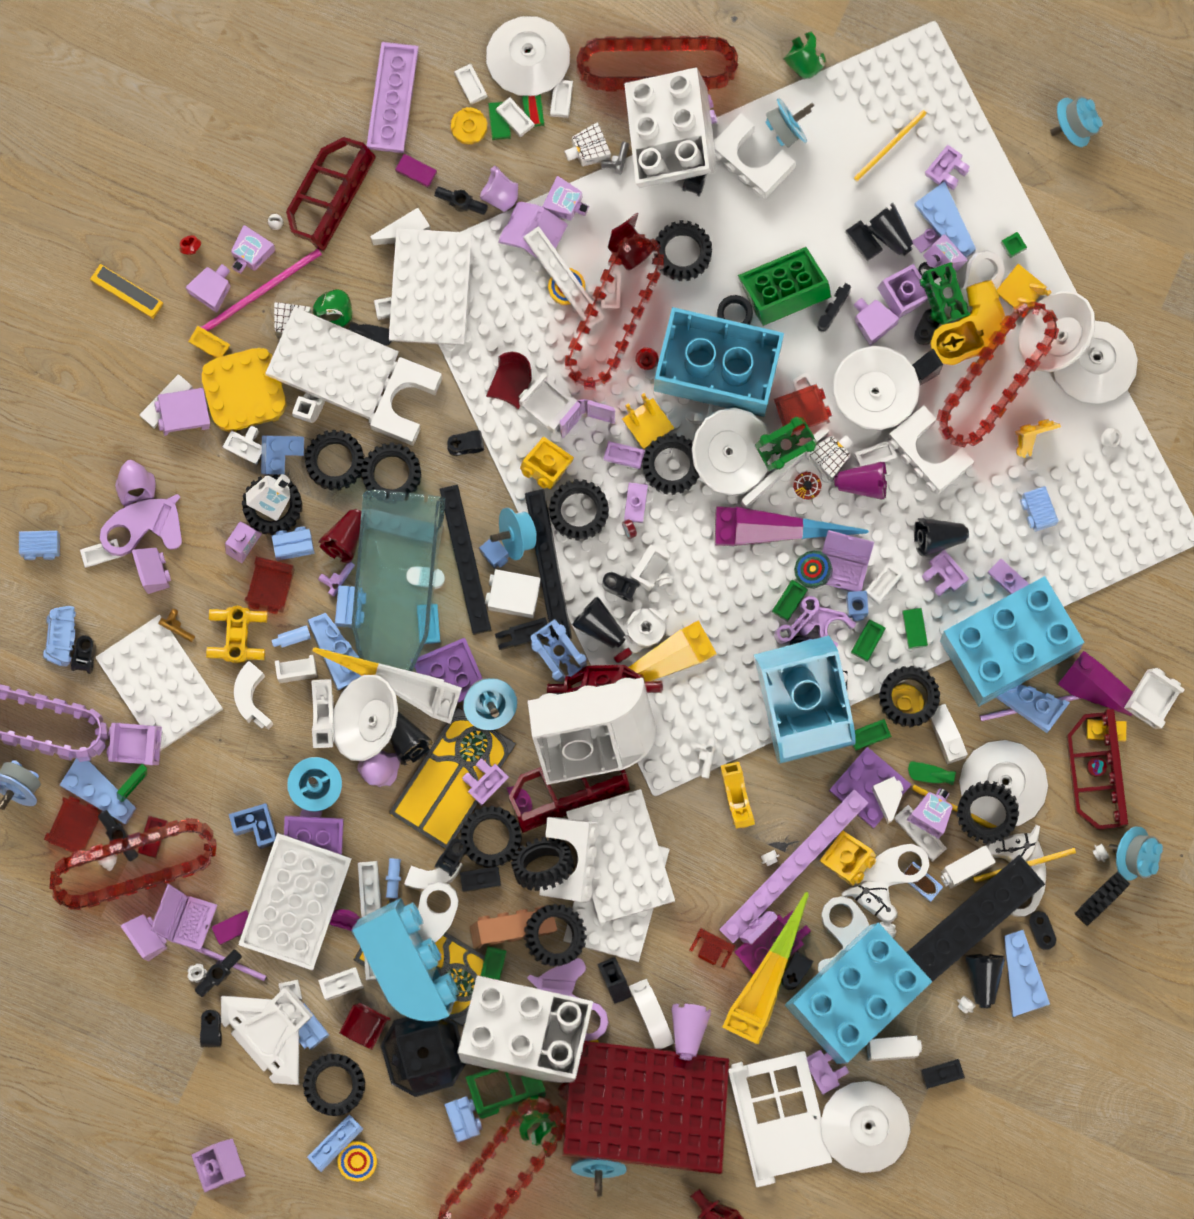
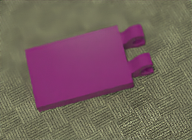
M794 910L784 918L778 914L777 919L752 944L744 943L734 952L753 975L775 943ZM807 925L797 932L790 956L804 945L801 939L811 932Z

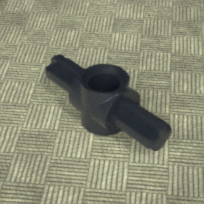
M437 187L434 193L435 197L450 202L449 205L459 212L471 210L485 215L488 209L487 204L474 200L473 196L468 195L465 190H454L452 192L442 187ZM459 198L466 199L462 204L456 202Z
M107 810L101 812L98 818L106 828V835L116 849H121L129 862L135 860L139 855L129 842L131 838L120 823L117 824ZM116 831L123 832L122 840H114L113 835Z
M234 949L222 962L219 960L215 965H212L205 974L207 977L195 988V992L200 997H204L214 985L219 986L230 975V969L242 958V955ZM216 968H221L223 971V976L220 979L214 976Z

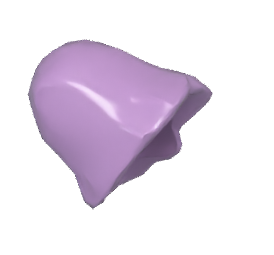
M493 166L490 169L491 174L488 183L480 194V199L505 212L514 206L518 198V184L510 181L497 166Z
M127 460L122 465L116 480V490L121 504L129 506L134 502L154 499L156 486L154 475L147 472L139 463ZM144 489L140 496H133L128 493L129 490Z
M381 750L376 756L366 761H359L357 769L361 777L369 785L378 787L391 786L397 777L400 762L396 753H386Z

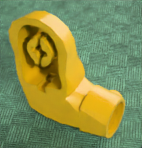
M992 279L966 287L968 304L971 306L970 315L962 317L954 323L941 325L933 333L930 342L931 350H935L943 364L955 365L964 360L979 356L1006 338L1007 324L1005 313Z

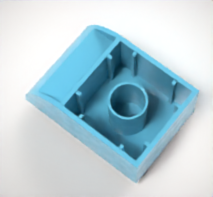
M830 636L754 654L778 764L855 745L854 723L839 651Z
M399 898L359 918L352 931L388 1002L398 1012L420 1021H434L450 1016L454 1002L457 1001L456 995L459 994V990L450 973L443 976L440 975L436 966L439 965L438 960L441 959V955L433 939L422 940L418 930L421 929L420 925L424 924L416 905L411 903L405 906L402 898Z

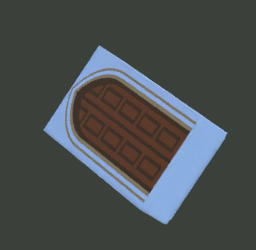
M912 862L903 874L915 875L921 868ZM928 873L918 882L908 883L930 902L943 888Z

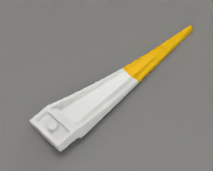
M316 647L313 648V652L361 676L378 675L390 683L397 696L429 716L451 723L462 690L461 687L446 683L443 679Z

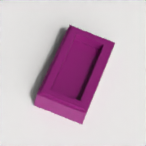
M406 154L402 156L395 169L396 172L427 188L437 173V170Z
M247 910L211 927L219 945L242 935L249 916Z

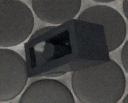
M934 349L912 364L920 386L940 375L943 363Z
M616 957L597 964L614 1004L632 997Z

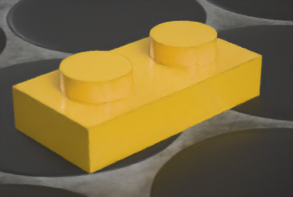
M1088 719L1086 740L1104 741L1106 727L1102 726V721ZM1116 721L1118 741H1126L1127 721Z

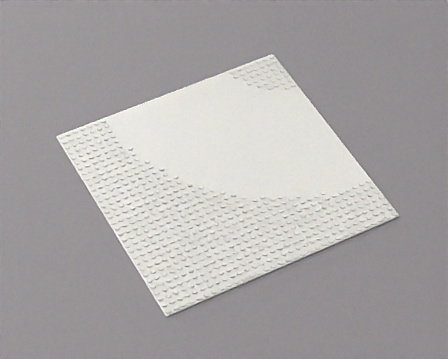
M935 21L824 69L810 79L797 81L717 117L718 122L712 124L714 141L740 114L755 125L754 133L741 145L737 153L740 161L751 168L763 167L782 149L796 161V168L766 199L762 196H757L749 184H743L739 180L738 175L734 171L732 173L728 171L721 160H716L715 172L707 174L700 197L690 191H682L685 179L639 188L635 181L633 155L625 159L621 175L616 174L614 168H602L569 183L582 192L581 202L589 205V210L586 216L576 212L572 220L560 218L568 226L556 247V251L569 268L578 271L583 276L587 294L588 285H602V271H621L620 310L601 309V294L589 295L605 318L591 329L587 328L572 305L558 304L550 297L548 282L551 276L539 259L521 247L509 246L498 242L511 218L514 208L461 231L463 233H472L465 345H438L474 421L481 431L484 442L518 513L523 511L528 513L525 493L544 489L537 484V480L534 478L525 477L520 469L524 458L543 436L574 457L573 462L564 471L551 490L548 488L544 489L548 512L550 499L553 497L554 491L558 490L560 485H565L567 481L574 482V479H578V481L584 479L588 483L593 482L596 487L599 486L608 501V519L605 526L594 537L590 536L587 540L583 538L579 539V541L575 540V538L568 539L567 536H562L559 531H556L551 522L566 608L571 625L577 616L584 611L583 609L595 597H598L625 633L624 638L626 640L619 648L616 646L611 648L572 625L590 665H625L629 667L680 629L698 620L717 655L701 664L653 680H662L663 691L662 693H647L656 726V736L649 752L637 763L653 796L661 795L702 775L704 760L699 759L700 751L691 750L692 742L707 745L708 739L716 740L710 771L772 743L754 654L789 646L790 641L786 644H780L775 640L774 635L780 626H792L802 613L799 606L788 622L772 613V610L791 580L793 579L808 589L803 599L813 596L818 600L819 607L844 612L847 616L846 594L847 592H853L822 583H805L798 575V564L803 557L813 553L822 555L826 537L741 546L715 545L716 507L743 508L741 501L752 490L744 494L730 496L714 491L699 477L696 484L692 485L691 489L684 490V493L680 494V492H677L676 495H672V493L663 494L661 490L660 492L656 491L654 486L652 488L650 482L646 480L643 473V462L641 469L604 461L608 441L643 449L622 420L623 417L628 415L625 407L626 404L629 403L634 411L644 405L641 397L643 393L646 394L649 400L654 398L675 429L668 433L669 436H673V433L679 437L683 435L685 439L692 440V444L695 433L701 426L693 424L694 415L708 414V404L655 392L654 379L658 364L651 370H644L636 363L635 356L642 348L654 349L660 358L672 307L717 317L718 306L724 298L730 295H739L749 301L738 278L739 274L807 247L829 281L832 297L765 326H762L753 310L750 325L784 333L765 417L755 416L764 422L770 434L789 424L792 418L802 417L813 435L823 426L830 430L829 435L824 440L833 436L839 442L845 435L848 436L853 444L847 449L850 453V458L840 470L844 471L859 467L855 457L856 452L888 441L889 433L900 425L898 424L883 430L865 429L849 421L837 407L833 394L834 375L841 362L855 350L870 347L855 323V317L860 312L854 307V304L861 298L868 305L874 300H878L890 310L877 289L882 280L912 264L918 269L921 263L927 262L923 255L929 249L927 248L920 253L913 244L911 245L913 249L905 256L903 254L897 255L873 235L883 248V251L867 261L845 231L860 220L864 225L870 226L871 223L869 221L886 207L890 210L892 208L890 206L891 203L895 204L912 240L924 234L927 229H932L931 225L914 205L918 200L939 186L928 178L925 172L947 145L963 155L961 161L970 166L969 172L965 176L961 175L954 168L950 175L959 180L957 182L958 185L954 190L947 186L976 248V251L967 257V260L969 261L974 254L980 252H992L1002 260L1005 269L1001 284L1015 266L1020 264L1047 286L1046 290H1051V294L1061 291L1077 293ZM778 98L785 103L793 115L803 110L809 104H814V107L811 108L812 112L797 121L807 138V143L798 139L789 148L785 145L781 146L776 139V132L774 130L771 131L767 126L766 113L778 108ZM922 110H925L927 114L856 182L854 177ZM549 193L526 203L542 207ZM635 213H639L635 230L653 249V252L637 267L626 270L608 249V243L612 229L627 221ZM683 220V223L691 221L692 225L698 224L699 228H703L705 234L709 235L712 243V256L708 268H705L702 275L698 274L697 278L694 279L692 277L690 281H686V279L678 281V278L673 280L670 279L669 275L666 277L663 271L658 269V264L655 263V239L659 236V232L663 231L666 225L671 226L672 222L678 224L679 221ZM1018 232L1027 249L1010 258L1002 246L1001 240ZM680 235L668 242L665 252L667 258L673 264L689 266L699 258L700 247L693 238ZM982 259L978 263L976 269L978 277L982 281L990 280L993 277L994 266L989 260ZM968 261L956 273L960 288H963L965 284ZM922 269V270H921V273L923 274L925 271H928V270ZM845 283L851 285L850 294L826 332L818 331V321L822 315L827 314L825 310L828 304L835 301L836 297L834 295L838 287H843ZM1041 295L1036 300L1035 304L1041 301L1047 295ZM1000 296L999 301L1004 309L1007 324L1006 338L979 356L964 360L955 365L943 364L940 375L919 387L918 402L911 415L924 405L936 418L935 424L916 440L917 453L924 461L933 464L942 463L960 448H963L974 461L970 469L937 495L935 491L931 492L926 486L927 482L915 474L913 471L914 467L910 463L904 462L901 458L902 454L896 449L897 459L885 463L887 474H885L887 493L886 498L880 500L839 491L838 487H835L834 480L830 482L805 456L747 508L868 530L867 534L848 535L874 542L862 591L868 588L887 563L903 574L879 605L867 596L868 616L864 617V620L854 621L856 623L854 628L849 629L840 620L832 621L828 625V636L838 643L837 649L842 670L848 671V674L843 672L845 682L847 681V694L850 706L880 693V688L887 675L897 668L914 666V668L920 667L923 671H926L951 660L940 642L944 630L1011 595L988 574V571L1000 559L1004 560L1029 584L1045 576L1061 604L1065 607L1194 547V517L1128 390L1115 400L1100 404L1081 402L1068 395L1056 381L1053 372L1038 371L1025 363L1019 351V332L1023 320L1029 311L1023 316ZM927 300L912 312L899 318L898 324L872 346L890 348L904 355L911 365L931 350L930 343L921 345L914 339L915 330L923 313L927 309H931L929 301ZM730 304L724 310V318L726 320L741 323L746 317L744 307L739 304ZM925 331L921 332L922 336L928 335ZM511 351L519 352L526 356L532 370V380L527 390L533 386L532 381L538 375L542 376L545 373L547 378L571 399L573 397L577 401L586 399L613 407L615 409V424L589 417L585 413L582 414V417L570 432L562 438L560 427L554 434L551 433L521 406L519 409H516L513 405L503 400L487 398V392L498 369V356ZM1093 356L1094 360H1100L1098 356ZM807 372L825 403L824 406L811 413H808L791 383V380ZM877 389L872 390L873 394L879 393ZM1044 419L1060 423V428L1037 434L1031 457L1028 453L1025 455L1026 458L1016 454L1018 435L1015 434V431L1020 430V426L1031 424V426L1038 425V421ZM804 424L793 429L791 436L794 434L800 435L801 431L805 428ZM1108 428L1118 429L1121 433L1120 443L1114 448L1101 443V436ZM801 438L799 440L800 443L796 445L802 446L810 438ZM787 439L782 440L781 448L789 450L791 442ZM667 448L657 455L654 466L662 478L673 481L681 479L687 474L690 468V461L683 451L676 448ZM728 448L726 449L727 455L730 454V450ZM780 454L773 455L772 463L779 459ZM775 469L770 470L766 477L769 476ZM812 473V477L816 480L820 479L818 489H821V491L817 490L815 492L816 489H810L814 496H804V494H811L809 490L795 492L797 490V482L794 481H798L801 477L810 476ZM807 476L804 478L806 481H809L810 477ZM812 477L810 479L811 483L815 482ZM802 478V479H800L799 482H800V483H804L805 481H804V479ZM629 483L648 485L643 523L633 522L637 535L629 539L622 526ZM798 483V488H802L803 484ZM813 483L812 487L817 488V483ZM1045 486L1056 512L1058 523L1055 526L1035 532L1034 528H1030L1028 525L1027 517L1029 515L1027 510H1023L1020 500L1023 493ZM573 494L567 497L561 506L563 518L573 526L589 524L595 518L597 512L595 502L585 494ZM918 518L962 523L969 529V538L965 543L945 549L969 578L956 591L953 592L949 588L941 596H938L934 590L944 582L938 573L928 582L923 579V573L932 567L929 562L942 551L927 556H920L916 548H919L918 542H914V524L919 521ZM650 544L670 555V561L661 573H669L670 576L674 577V585L669 588L660 589L658 584L655 583L651 591H648L639 586L632 597L634 599L633 602H628L605 591L602 587L603 577L608 572H614L625 578H630ZM808 557L801 564V574L805 579L815 580L816 577L806 576L803 568L809 560L814 559L820 562L819 557ZM808 564L807 572L811 575L816 574L818 564ZM815 566L816 570L812 572L810 567ZM608 578L606 584L614 586L616 581L613 578ZM808 601L805 602L807 604L806 608L808 610H813L811 608L813 604ZM858 602L852 604L855 610L863 608ZM922 608L928 646L908 649L902 611ZM638 609H655L664 618V636L660 642L650 647L635 644L627 632L628 619ZM870 619L886 629L870 659L866 662L851 654V651ZM643 623L641 625L643 627L642 631L649 632L651 624ZM814 626L806 637L819 638V628ZM780 631L782 638L789 636L787 631ZM630 648L632 655L622 662L616 663L613 657ZM708 747L706 750L712 752V747Z

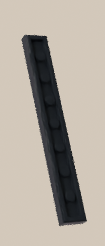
M458 484L439 488L472 633L476 635L492 631Z
M540 489L525 493L528 514L532 518L536 530L535 552L548 621L550 623L555 619L559 625H564L566 635L569 639H572L545 490ZM549 626L551 630V636L556 637L558 640L559 636L554 630L553 626Z

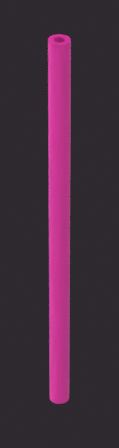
M317 248L201 328L210 331L322 255Z

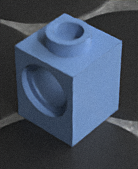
M489 539L479 547L480 553L494 569L497 566L502 567L508 562L509 553L499 541L491 542Z
M867 591L847 592L848 617L853 618V621L864 620V617H867L869 613ZM858 602L863 608L855 610L852 604Z

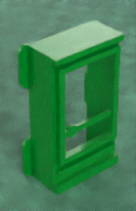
M487 1069L465 1077L480 1119L499 1113L500 1108L521 1102L532 1095H541L543 1098L546 1096L542 1080L522 1075L520 1076L526 1093L516 1096V1091L513 1089L509 1074L505 1072L510 1087V1094L513 1097L484 1107L475 1079L496 1073L499 1070Z

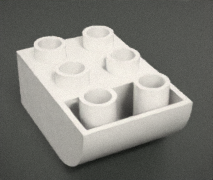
M697 67L624 83L635 181L639 188L715 172L716 156L708 90Z
M623 678L614 684L599 687L583 686L574 692L559 695L548 693L542 695L539 699L528 701L532 738L547 785L626 769L639 762L649 752L655 740L656 726L643 678Z
M477 976L458 1050L460 1060L463 1063L544 1081L573 1082L577 1074L593 1001Z

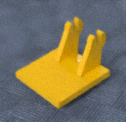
M1020 264L1015 266L997 289L998 295L1023 316L1030 309H1039L1040 305H1036L1035 302L1041 295L1049 296L1051 294V290H1046L1047 286Z
M645 393L641 394L644 405L634 411L629 403L626 404L625 407L628 415L622 418L643 450L650 446L653 440L656 441L657 437L661 436L662 438L665 434L675 429L654 398L649 400Z
M1044 419L1038 421V425L1031 426V424L1020 426V430L1015 431V434L1018 435L1016 454L1026 458L1025 455L1028 453L1031 457L1037 434L1060 428V423Z

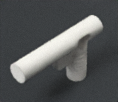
M708 739L707 745L692 742L691 750L700 751L699 759L704 760L702 778L709 779L716 740ZM712 747V752L707 751L706 748Z

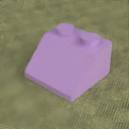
M914 264L882 280L877 288L890 310L899 318L912 312L928 300L925 289L919 283L922 276Z
M157 548L132 550L142 586L147 594L169 588L168 582L171 581L169 571L165 570L163 566L166 563L163 552L159 553Z
M141 915L124 923L121 927L141 957L149 962L167 949L165 945L167 940L151 931L154 921L150 916L147 918L145 915Z
M233 1139L215 1143L192 1154L204 1192L245 1177Z

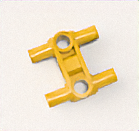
M238 605L229 607L226 610L209 609V621H226L227 631L226 646L207 647L206 658L224 659L226 662L235 664L247 662L248 660H265V649L248 648L247 638L248 624L250 622L267 623L268 612L250 611V609ZM242 612L243 617L241 619L235 620L233 618L235 613ZM233 650H240L241 653L238 657H231Z

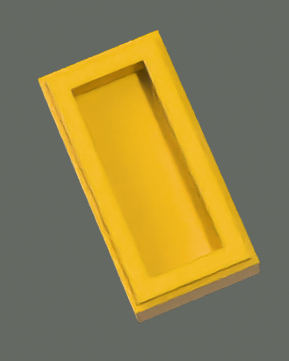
M198 325L188 343L214 358L223 357L230 347L229 343Z

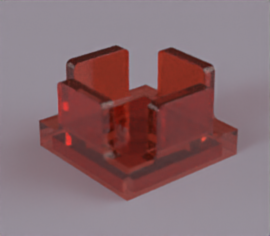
M700 928L689 952L693 953L698 941H701L703 945L699 951L698 958L716 965L721 953H724L726 957L720 967L724 969L735 949V945Z

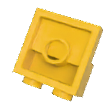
M543 436L524 458L520 469L525 477H532L537 480V484L541 488L551 490L559 481L564 471L573 462L574 457Z
M842 831L820 859V862L835 872L838 877L854 886L855 883L859 884L863 880V873L867 867H873L876 862V854L872 849L845 831Z

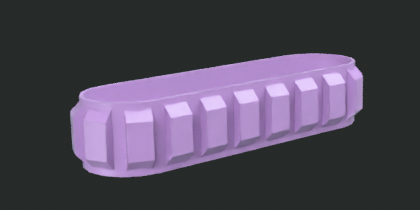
M0 684V699L2 700L9 698L17 700L18 704L24 705L28 703L36 705L38 709H52L57 714L64 712L74 715L73 717L80 719V717L88 718L90 724L94 725L97 722L99 728L95 729V735H98L96 741L93 740L90 747H81L80 750L71 749L69 745H64V747L57 746L49 740L45 742L34 740V737L29 735L27 737L15 735L14 731L10 730L8 733L0 731V739L4 744L11 746L20 744L23 749L31 751L39 749L42 754L53 756L56 753L62 759L71 761L72 758H77L79 762L90 761L92 757L99 756L106 748L105 740L109 739L108 726L106 723H102L103 717L94 709L88 711L84 705L76 703L68 705L66 701L56 698L51 701L45 695L36 693L35 696H32L29 691L21 689L13 691L11 687Z

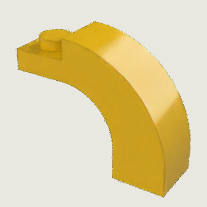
M740 762L721 765L725 793L733 824H735L736 829L755 825Z

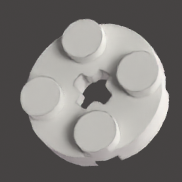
M652 608L638 609L633 612L627 624V632L630 639L635 644L644 647H650L660 642L665 633L663 616ZM643 623L651 624L649 632L642 631L643 627L641 625Z

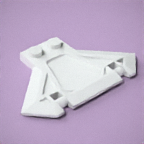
M288 986L283 988L272 1000L221 996V1023L225 1027L230 1024L234 1028L231 1033L232 1036L263 1072L267 1069L272 1072V1075L269 1077L273 1083L299 1085V1029L313 1015ZM237 1017L241 1020V1023L236 1020ZM275 1061L279 1064V1068L274 1064Z

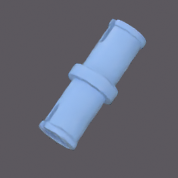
M389 858L388 876H386V898H398L399 881H401V877H399L401 859Z

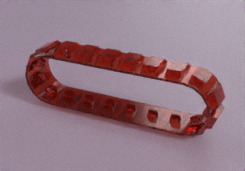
M605 36V38L589 40L585 47L580 48L577 55V73L580 80L585 81L587 87L597 91L606 90V92L625 91L624 83L655 76L601 77L591 74L589 67H584V62H589L590 55L597 52L717 51L724 54L726 61H730L731 66L726 65L724 70L726 72L722 74L702 76L708 91L709 89L718 90L728 86L729 80H734L738 71V54L735 47L730 46L727 42L728 40L718 36H661L658 38H654V36H642V38H635V36H624V38Z
M634 234V237L629 239L625 237L617 244V253L612 252L608 261L610 268L609 270L604 269L600 278L602 285L601 287L596 286L592 295V299L595 301L593 304L589 303L584 312V316L587 318L585 321L581 320L576 329V333L579 335L577 338L573 337L569 344L568 350L571 352L570 355H565V369L570 370L568 378L575 385H583L584 390H596V386H605L612 380V371L617 372L621 364L619 356L620 354L625 355L629 346L627 338H633L637 329L635 321H640L645 312L643 304H648L653 295L651 287H656L660 280L661 273L658 271L664 268V254H659L661 246L654 238L651 240L645 238V234ZM631 245H636V247L642 248V245L648 246L646 250L650 254L654 252L657 258H652V264L657 266L654 273H648L646 277L650 280L646 290H640L638 294L642 297L638 307H632L630 311L634 314L630 324H624L623 330L626 333L622 342L616 341L615 347L618 350L614 359L609 358L607 364L610 366L606 374L602 371L598 375V380H593V377H587V380L581 379L583 374L579 370L574 372L572 366H577V360L573 359L576 351L581 352L583 348L579 343L583 335L589 334L591 330L588 324L592 316L597 317L599 313L596 310L599 300H605L607 296L604 293L607 283H613L615 279L612 276L615 266H621L623 262L619 258L623 251L628 253L631 250Z
M1030 301L1029 305L1026 303L1019 304L1012 309L1013 313L1011 315L1005 316L1000 323L1001 329L992 334L989 338L990 344L981 349L977 355L979 357L977 362L970 364L966 370L968 373L966 377L960 378L955 385L957 388L955 392L949 393L944 400L945 406L942 410L939 409L936 420L939 421L940 427L938 431L943 439H950V444L965 448L967 444L975 446L982 442V437L992 431L995 427V420L1003 416L1007 410L1005 406L1008 402L1012 403L1018 395L1016 391L1019 387H1024L1030 379L1028 377L1030 372H1035L1041 364L1040 358L1042 356L1046 357L1052 348L1051 343L1053 340H1057L1059 328H1057L1056 321L1058 318L1053 310H1046L1045 304ZM1032 309V314L1038 315L1041 312L1044 316L1042 318L1043 322L1047 323L1043 341L1037 343L1035 346L1037 349L1030 358L1027 357L1024 361L1025 365L1021 371L1013 376L1014 380L1008 389L1002 391V397L996 405H992L990 408L991 412L986 419L981 420L978 430L975 433L974 431L969 433V438L964 440L961 434H957L955 438L951 434L954 431L951 426L948 427V421L951 420L952 416L950 415L951 410L954 406L957 407L960 404L959 399L965 391L968 392L970 390V384L975 377L981 375L983 372L981 369L986 362L992 360L994 357L993 353L999 344L1003 345L1005 336L1010 329L1016 327L1015 322L1020 316L1022 318L1027 315L1026 311Z
M186 818L179 822L178 820L166 823V826L149 828L147 832L130 834L128 838H118L109 841V844H99L91 847V850H80L72 853V856L61 858L55 863V871H52L50 874L49 889L53 890L52 897L59 905H64L72 910H81V908L87 906L91 908L100 905V902L106 900L110 902L119 899V896L125 894L129 896L138 893V890L144 888L148 890L157 887V884H167L176 881L178 877L185 878L194 875V872L199 870L203 871L211 865V857L216 856V839L213 838V830L207 823L202 824L195 818ZM181 833H198L201 839L206 838L208 842L204 844L203 848L206 852L203 855L200 854L194 860L182 862L181 864L110 885L100 890L91 891L84 895L67 894L68 892L59 886L62 884L63 879L59 876L62 873L66 874L71 868L80 867L96 860L99 861L115 854L118 855L122 852L140 848L143 845L155 843Z
M541 1097L534 1100L528 1098L518 1105V1111L513 1110L506 1118V1126H500L493 1135L494 1142H488L481 1151V1158L476 1157L469 1166L470 1173L465 1172L457 1182V1189L452 1188L445 1198V1204H441L438 1219L451 1218L452 1212L448 1210L453 1204H459L461 1201L459 1196L465 1188L469 1190L473 1186L471 1180L477 1173H483L485 1170L483 1165L488 1158H494L497 1155L495 1149L501 1142H507L509 1139L507 1134L512 1127L520 1125L519 1118L524 1114L528 1116L533 1110L543 1114L545 1112L549 1114L548 1117L551 1122H556L557 1127H552L550 1132L554 1136L549 1142L546 1140L541 1145L543 1150L537 1157L533 1156L529 1160L531 1165L526 1172L519 1173L517 1176L519 1181L513 1188L508 1187L505 1191L507 1194L501 1204L496 1203L493 1207L495 1212L489 1219H503L509 1211V1203L514 1205L521 1195V1188H527L533 1180V1172L538 1173L545 1165V1157L550 1158L557 1149V1141H562L565 1124L561 1123L564 1115L559 1107L553 1106L549 1099Z

